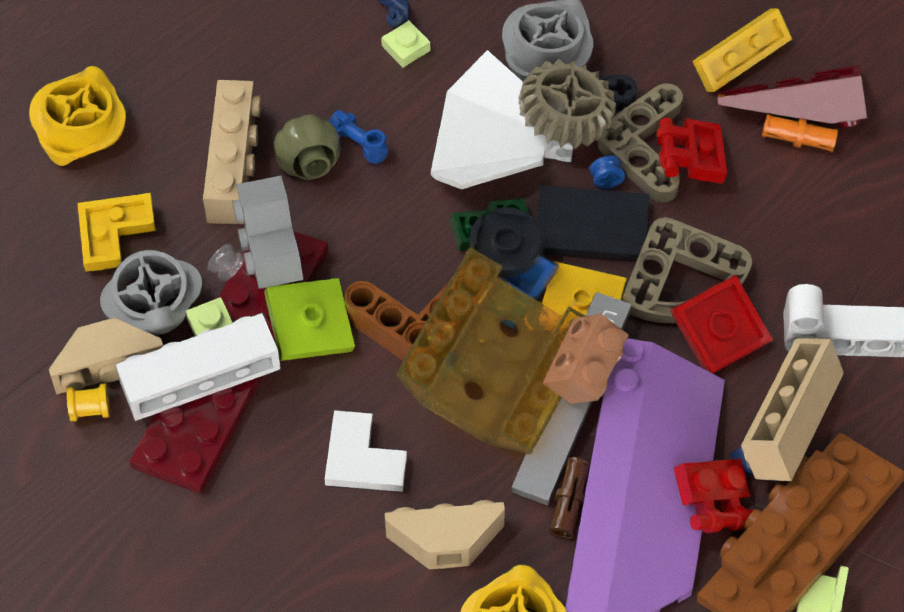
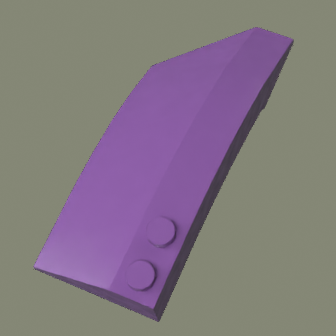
M627 338L623 346V355L618 363L614 365L607 380V389L603 395L565 607L567 612H660L661 608L675 600L679 603L692 595L702 530H693L690 526V518L696 514L695 506L682 505L673 467L683 463L713 461L725 380L653 342Z

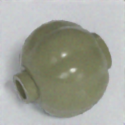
M312 114L290 119L277 133L274 140L276 161L280 169L288 175L302 180H312L326 175L331 167L337 163L341 153L339 134L335 126L328 120Z

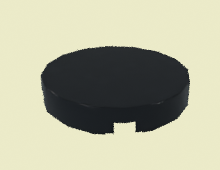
M516 208L492 210L491 214L483 219L481 216L476 220L470 231V253L475 263L485 272L499 277H515L528 272L538 264L543 254L544 232L541 226L539 228L529 213Z

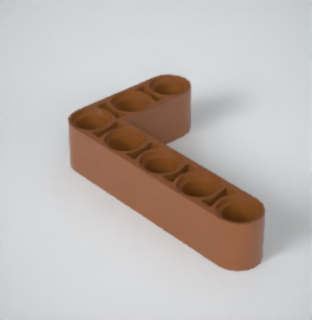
M471 257L418 315L374 284L367 281L354 282L345 291V306L349 323L409 366L416 369L430 368L482 313L485 303L501 277L485 272ZM464 293H472V294H474V295L464 296V295H462V294H464ZM361 303L369 304V305L364 306V307L356 306V305L361 304ZM449 318L451 320L445 322L438 319ZM389 323H396V324H398L397 326H394V327H387V326H385L386 324H389ZM419 343L427 344L425 347H416L414 345Z

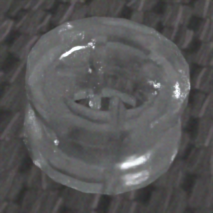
M225 244L211 257L207 266L208 270L212 273L218 272V278L221 281H227L240 269L244 256L239 252L234 253V247L230 244Z

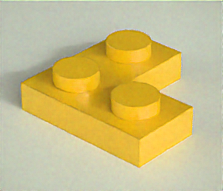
M151 193L78 203L83 264L86 272L117 268L122 263L119 236L156 231Z

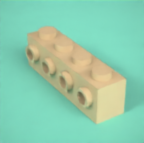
M217 80L203 194L207 223L244 225L243 222L237 223L232 201L239 200L237 184L248 182L249 176H254L255 155L251 153L252 146H257L258 125H255V117L261 116V96H255L253 81Z
M795 339L741 444L745 459L749 463L755 479L792 481L844 374L831 339Z

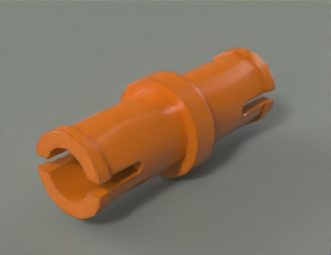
M767 114L762 137L793 142L794 147L800 148L802 144L833 152L838 129L807 124V120L801 118L798 121H793Z

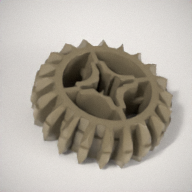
M558 59L554 65L545 61L541 67L535 66L530 75H527V78L523 81L518 96V104L520 105L519 115L525 117L526 127H534V136H546L547 143L554 140L559 142L561 148L566 143H570L574 149L581 143L589 147L594 140L599 141L611 126L616 111L614 92L608 90L609 81L599 80V71L593 73L588 71L587 64L583 67L575 66L573 60L569 64H564Z

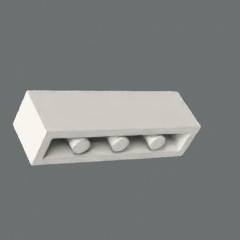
M262 313L253 317L239 318L233 324L216 330H205L196 337L181 342H170L161 349L144 355H133L124 362L116 364L119 380L135 421L281 369L278 349Z

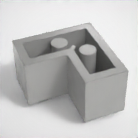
M282 176L237 184L239 200L232 202L237 223H244V228L238 229L241 250H249V252L243 253L247 274H255L259 289L303 280L299 250L292 229L288 198Z

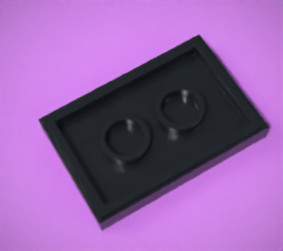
M540 186L537 224L539 228L541 226L544 232L543 254L637 262L647 237L649 194Z

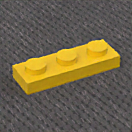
M769 9L692 62L706 91L715 92L792 40V37L779 9Z

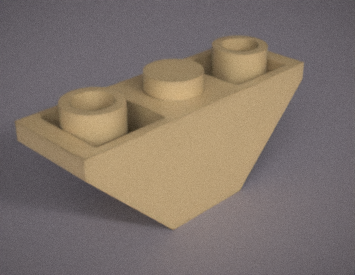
M117 318L78 327L49 368L56 395L67 392L69 387H73L77 391L100 382L109 383L118 380L116 364L124 362L133 355H144L161 349L163 347L161 338Z
M481 500L472 505L465 506L439 504L432 509L398 508L393 512L385 513L386 537L429 570L469 566L503 529L505 518L504 502L494 503L490 500Z

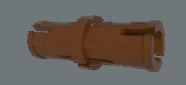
M576 457L567 460V468L562 486L556 490L554 497L557 505L549 533L561 539L573 538L579 510L583 508L584 491L591 463Z

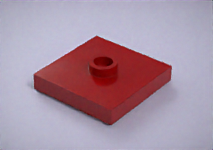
M737 275L670 310L701 367L712 374L773 341L772 336Z

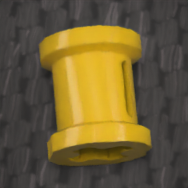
M106 383L100 384L99 388L75 391L73 387L67 388V407L71 422H76L78 417L102 415L103 418H110V402Z

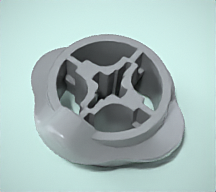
M558 0L522 6L508 16L503 26L502 41L505 47L506 62L510 71L521 81H524L527 75H530L535 66L541 67L545 61L554 65L558 59L564 64H569L573 60L575 66L583 67L591 58L593 38L589 28V19L580 0Z
M155 250L136 252L128 256L118 266L113 278L104 287L100 297L102 311L109 319L117 318L152 335L168 333L182 323L186 317V310H189L191 305L198 299L202 291L201 275L193 265L176 260L166 253ZM157 271H161V272H165V273H168V274L158 275V274H155V273H156ZM133 278L137 279L135 283L128 285ZM147 282H150L152 290H155V303L152 302L151 295H148ZM179 294L172 305L164 307L168 301L175 299L176 295ZM144 309L149 312L142 314L135 312V310Z

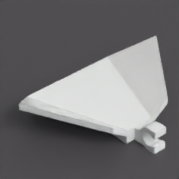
M487 50L447 91L431 176L440 182L459 189H465L543 166L544 158L571 162L573 147L570 143H566L561 148L559 142L554 140L547 143L546 136H534V127L525 126V117L519 115L520 105L518 104V96L523 81Z

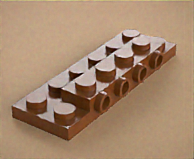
M839 433L822 453L816 450L810 458L804 455L792 481H789L786 485L782 482L776 484L768 498L770 504L763 512L755 509L748 516L744 525L746 531L740 538L737 539L732 536L725 542L720 551L722 567L697 594V602L711 612H792L799 601L817 580L825 574L904 481V471L842 433Z

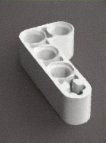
M798 285L789 290L783 312L786 350L790 351L796 338L831 339L837 355L904 357V307L823 305L822 290L815 285Z

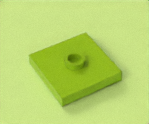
M339 278L266 287L264 293L280 361L348 353L354 350L355 344Z

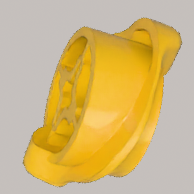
M96 66L86 67L77 74L44 86L33 97L29 110L31 125L39 138L42 148L49 158L59 166L69 165L78 158L111 146L122 135L126 123L125 109L116 94L113 84L105 73Z
M527 565L515 566L485 587L475 591L465 601L461 612H528L526 610L527 607L536 612L567 611L556 598L548 583L533 568Z

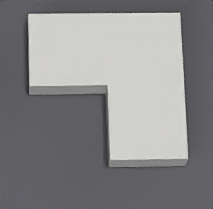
M334 411L325 485L403 492L407 451L369 448L373 414Z

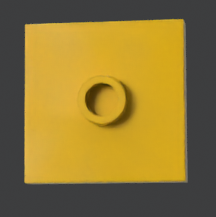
M555 262L559 265V268L547 285L536 321V330L566 336L573 319L586 316L596 292L622 301L627 278Z

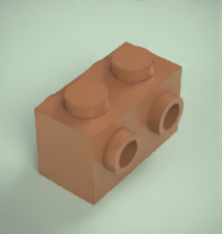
M601 313L574 318L543 384L570 404L598 401L607 389V380L614 365L618 363L623 355V346L629 335Z

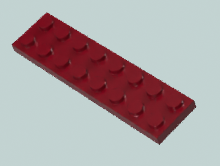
M293 231L299 250L303 280L285 284L313 281L328 252V243ZM242 253L218 298L221 297L233 323L239 318L253 317L262 313L275 342L264 293L266 288L259 289L255 274H247L244 254ZM263 376L156 413L130 459L131 468L202 494Z

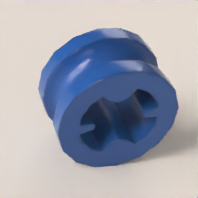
M604 156L595 160L590 165L589 171L596 188L611 189L624 181L625 172L621 168L622 164L618 157Z

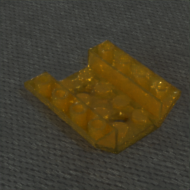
M470 247L395 375L422 406L486 444L530 455L562 397L544 385L543 381L573 319L584 317L585 315L570 306L561 315L498 278L497 276L503 266ZM503 320L513 321L518 327V336L508 337L504 335L500 329V322ZM468 382L478 383L483 389V398L480 400L469 398L464 390L465 384Z

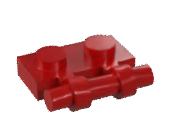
M670 118L661 119L656 136L658 144L662 147L659 153L660 166L664 169L665 175L667 177H675L679 174V167L687 168L688 178L723 184L727 175L721 125L686 118L683 127L674 126ZM676 144L683 145L684 149L676 148Z
M741 459L683 463L673 467L682 505L695 506L696 514L690 518V526L693 530H702L705 533L719 532L724 527H728L732 531L744 530L745 522L754 509H746L740 503L741 500L750 497ZM714 503L721 504L722 512L715 508Z

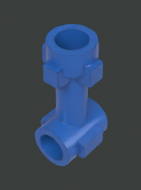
M337 110L329 119V122L335 126L339 137L343 136L346 138L348 136L363 147V157L368 162L378 164L383 162L388 156L387 136L382 131L376 129L369 130L368 132L364 131L355 124L356 116L350 112L346 114L342 110Z

